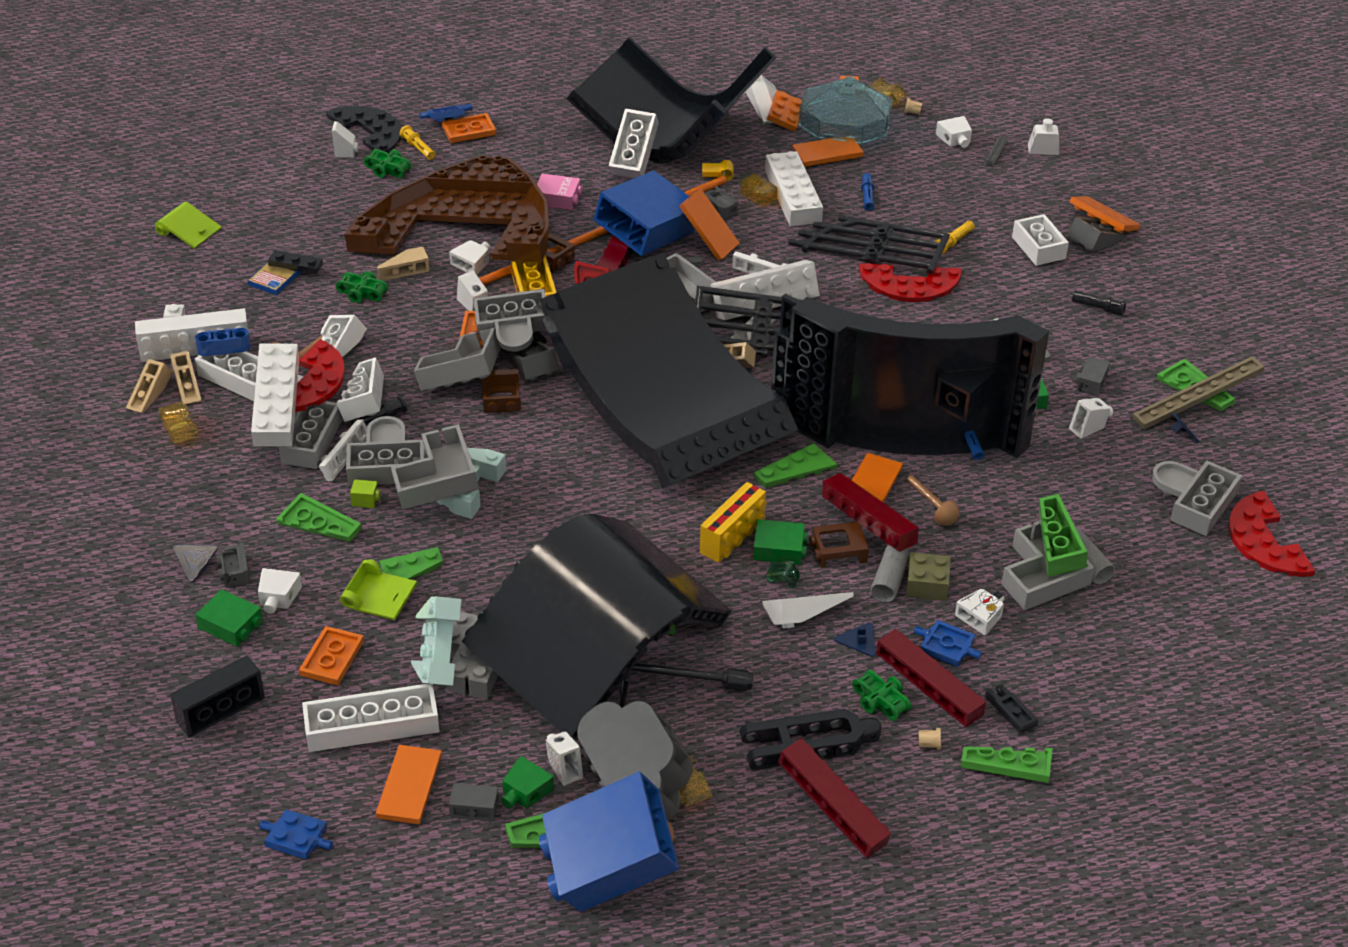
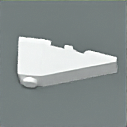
M761 75L746 94L762 123L769 124L773 122L766 120L777 89Z
M330 315L320 334L322 335V340L335 347L343 357L360 342L367 328L355 315Z

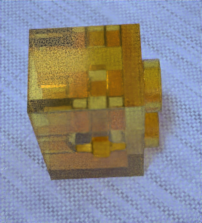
M754 173L741 180L740 194L763 208L777 200V187Z

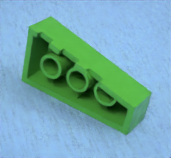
M1055 494L1040 498L1039 517L1048 577L1086 568L1087 550L1060 495Z

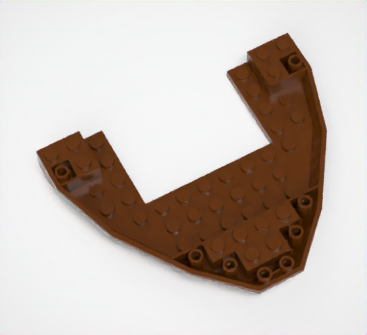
M481 155L439 169L390 192L358 215L344 233L348 252L396 254L418 220L505 224L508 227L491 253L492 260L542 262L547 253L549 236L548 201L532 176L511 158Z

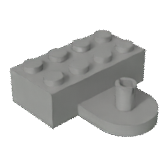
M544 289L473 298L479 339H481L479 331L495 327L497 342L501 348L514 352L527 348L533 341L534 331L547 330L542 320L545 316L538 302L539 299L545 297Z
M326 401L318 406L316 404L308 406L305 411L295 412L292 446H279L281 464L318 469L321 463L320 459L326 454L342 422V415L335 402Z
M383 416L374 419L367 426L366 442L347 443L346 472L348 486H352L354 480L377 481L378 485L394 484L391 467L426 458L423 440H405V425L396 417Z
M1207 460L1199 471L1178 462L1164 461L1154 467L1152 474L1153 483L1164 494L1179 497L1174 503L1170 521L1205 536L1208 535L1238 493L1242 475Z

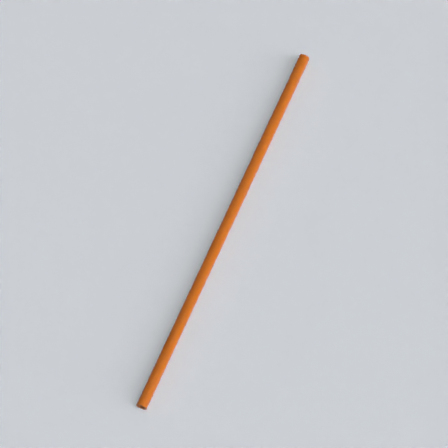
M721 176L684 193L691 196L700 188L703 192L714 189L715 186L719 187L726 184L727 180L725 176ZM599 227L568 240V242L576 247L607 234L609 231ZM556 245L547 249V251L557 254L565 248ZM511 265L482 276L479 279L483 285L505 277L511 274Z

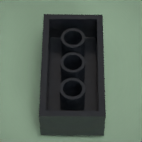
M248 655L170 694L176 722L188 738L265 699L261 672Z

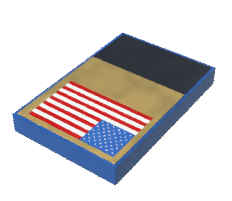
M267 262L248 280V286L278 295L302 271L269 266Z

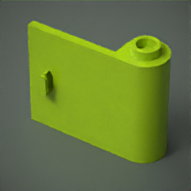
M183 202L155 223V230L159 235L167 236L172 232L194 249L222 228V226L188 202Z
M372 559L364 560L339 600L347 608L395 621L418 583L415 580L383 573L376 561Z

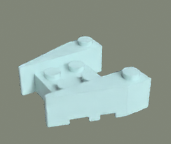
M467 448L476 472L477 481L482 477L498 482L506 471L505 454L489 449ZM475 490L437 500V503L447 506L454 514L472 519L480 508V492Z
M430 597L416 614L417 619H427L422 629L425 640L420 649V656L423 657V660H411V664L422 683L453 685L455 664L450 663L453 623L460 619L461 599Z

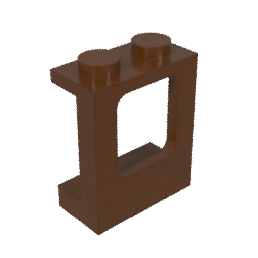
M549 232L548 241L565 248L557 254L547 251L545 255L547 262L551 263L550 272L554 273L573 261L575 245Z
M518 369L492 370L488 377L482 378L484 413L521 411ZM492 393H512V396L490 397Z
M850 522L813 527L809 541L810 546L814 547L815 561H819L821 568H825V560L857 556L859 563H866L868 561L869 548L860 523ZM846 533L850 544L848 546L825 548L820 538L821 534Z

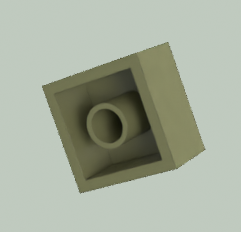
M910 552L906 597L947 601L951 556Z

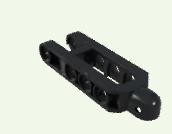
M839 709L752 722L743 725L739 733L744 743L778 742V745L759 747L748 752L747 760L749 767L753 770L781 766L778 763L781 751L794 743L790 737L800 735L805 737L807 734L820 732L824 734L828 731L839 729L849 731V734L805 740L807 744L813 747L814 752L824 760L855 755L862 743L874 742L880 738L882 727L879 720L874 717L859 719L857 714L847 709ZM755 732L753 735L746 736L749 733ZM848 744L847 746H845V747H843V748H839V747L842 746V745ZM763 757L761 760L754 761L757 758Z

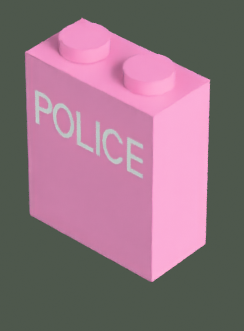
M541 174L537 183L548 201V207L573 210L574 205L578 204L579 195L582 194L580 178Z

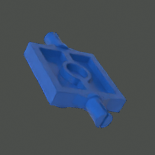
M472 104L437 108L419 113L420 119L432 118L436 122L445 121V118L448 117L458 119L461 118V115H465L464 111L473 110Z
M937 620L934 626L928 630L916 626L914 629V634L924 637L920 647L926 654L956 667L959 666L967 655L978 660L982 655V651L971 648L975 640V634Z
M287 809L276 823L262 820L259 825V829L270 832L264 840L265 847L296 857L307 859L310 853L317 847L329 851L333 847V841L322 838L327 828L326 821Z

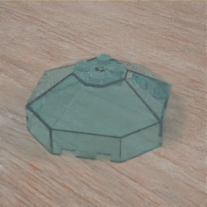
M846 77L845 79L806 88L800 106L799 126L817 138L824 139L826 134L834 135L833 140L846 141L847 137L856 138V143H865L887 136L893 99L877 88L855 80L854 77Z

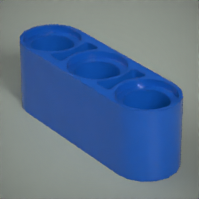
M246 328L205 331L195 335L197 353L200 356L246 352L251 348L249 332Z

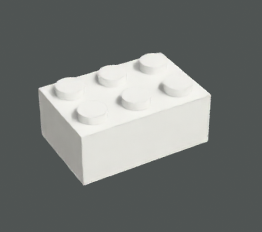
M1045 214L1014 221L1012 238L1035 266L1066 259L1069 242Z

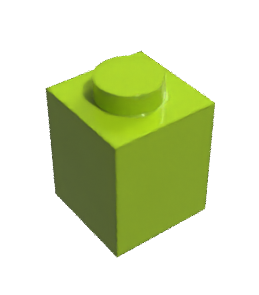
M354 480L350 491L351 505L375 508L376 502L381 499V490H378L377 481Z

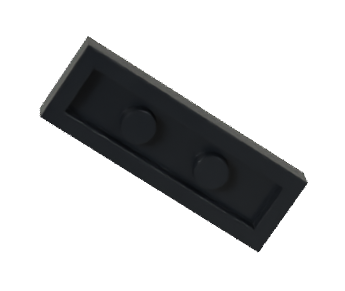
M274 250L268 259V265L317 274L323 265V259Z

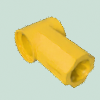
M723 160L721 163H702V177L719 178L725 176L727 181L732 180L734 177V166L730 160Z

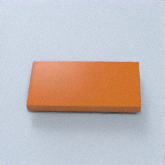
M852 135L792 145L793 152H798L804 167L863 157V150Z
M701 188L679 205L682 212L718 261L723 259L739 244L737 238Z
M1088 196L1071 197L1070 203L1075 205V209L1079 211L1084 210L1088 212V216L1101 219L1100 222L1102 224L1114 226V230L1123 233V231L1131 233V231L1139 230L1141 224Z
M867 453L852 481L884 503L903 468V463Z
M398 745L376 811L377 819L420 825L442 757V750Z

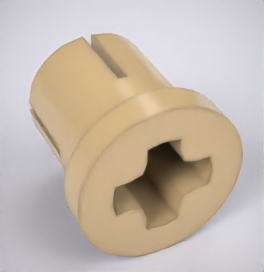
M907 98L904 113L920 115L922 103Z
M936 728V730H919V748H937V750H941V728Z

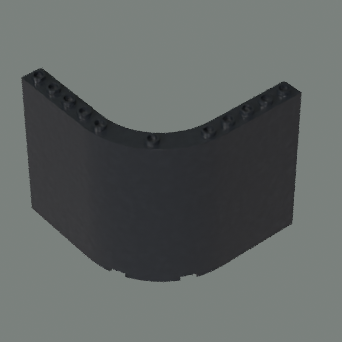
M628 37L566 99L614 144L625 109L656 114L659 124L648 160L655 163H670L673 160L682 159L688 155L750 89L777 57L766 47L763 48L729 88L722 92L705 94L693 91L680 84L631 37Z
M584 514L567 521L558 528H552L548 535L523 559L517 561L514 571L503 580L500 590L492 595L489 605L478 614V620L467 629L465 637L461 642L560 732H567L573 740H578V725L583 716L595 706L607 702L628 672L648 650L646 646L653 639L655 641L661 639L670 632V628L674 624L677 627L687 623L720 627L732 610L629 522L597 514Z

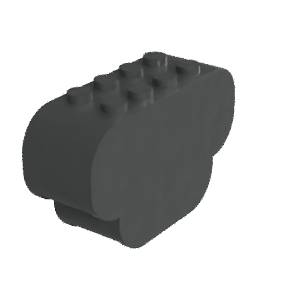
M643 701L629 703L623 708L614 702H603L587 712L578 725L577 734L583 746L581 750L588 761L592 762L590 768L601 779L599 781L600 786L603 788L640 771L659 788L666 818L669 821L677 813L680 806L681 796L679 789L688 782L693 770L692 760L671 725L654 711L649 704Z

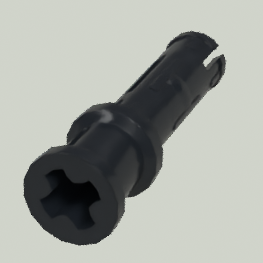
M1076 290L1072 297V301L1104 308L1105 312L1112 311L1119 313L1121 316H1123L1127 305L1126 300L1118 301L1112 299V297L1103 298Z
M399 396L397 400L383 403L380 411L375 415H366L353 419L351 424L353 425L356 420H363L367 426L376 418L383 416L393 417V415L399 412L407 411L406 403Z

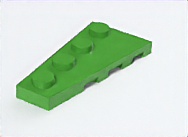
M1186 359L1157 374V380L1179 391L1208 378ZM1223 391L1202 401V403L1221 412L1233 405L1235 398L1228 392Z
M813 443L754 472V478L767 488L786 483L793 478H797V480L805 478V475L812 473L817 475L824 470H836L837 463Z
M302 493L276 518L277 524L348 542L362 529L361 523Z
M964 747L961 767L1049 783L1053 748H1045L1044 751H1035L1034 748H1025V751H1013L1012 747H1004L1001 750H994L992 747Z

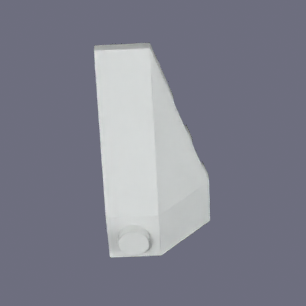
M853 592L762 602L774 625L782 624V628L795 627L794 623L804 622L854 595Z

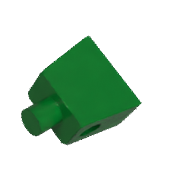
M520 756L503 779V793L505 796L501 799L502 804L508 809H511L516 803L525 808L531 807L554 790V776Z

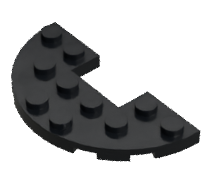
M365 106L337 107L326 112L327 118L333 122H339L346 129L359 125L370 133V136L363 139V144L372 151L378 149L389 154L391 150L395 149L397 143H400V124L395 117L385 112V110Z

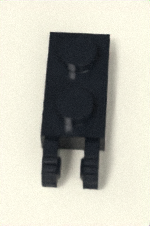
M1003 684L996 686L997 694L991 689L985 692L987 700L996 707L1020 734L1038 726V719Z

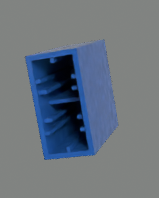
M654 170L602 191L593 218L595 222L641 256L681 239L695 230L679 207L690 196Z
M640 771L542 815L546 833L539 836V843L545 857L552 861L554 873L547 878L550 892L556 901L565 900L579 912L679 870L660 790Z

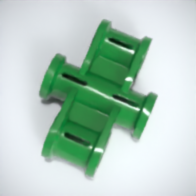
M374 149L371 155L363 159L364 165L372 169L373 173L380 178H383L386 173L402 178L404 173L412 168L410 161L403 158L396 149L391 150L389 154Z
M365 271L362 276L345 272L342 280L338 281L335 286L339 293L347 294L348 299L354 303H360L362 298L380 302L382 295L389 289L385 281L377 279L375 274L370 271Z
M867 670L863 677L852 681L854 691L862 696L860 698V705L868 714L874 713L877 708L890 720L895 721L901 713L911 709L909 699L901 693L903 691L901 682L894 676H891L885 682L873 670Z

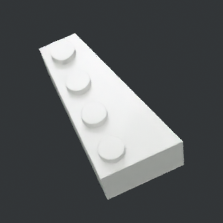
M377 358L358 363L352 374L353 379L347 383L348 389L342 392V399L337 401L336 404L344 422L366 415L372 416L380 411L384 374Z

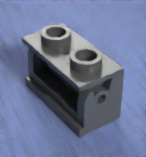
M715 186V191L710 190L705 193L723 220L738 214V200Z
M1089 356L1086 363H1082L1080 373L1077 374L1075 383L1078 384L1077 391L1081 387L1082 391L1098 396L1108 375L1110 362Z
M244 542L240 543V545L228 546L223 552L222 547L219 546L220 555H217L218 567H222V569H218L220 581L225 582L226 588L250 584Z
M454 783L449 801L450 818L495 822L499 802L498 787Z

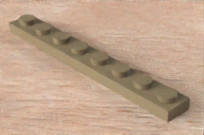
M1253 356L1133 413V419L1145 430L1172 417L1173 413L1178 414L1264 372L1265 366Z

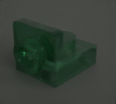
M793 561L771 563L765 577L768 582L787 581L790 588H795L800 578V572Z

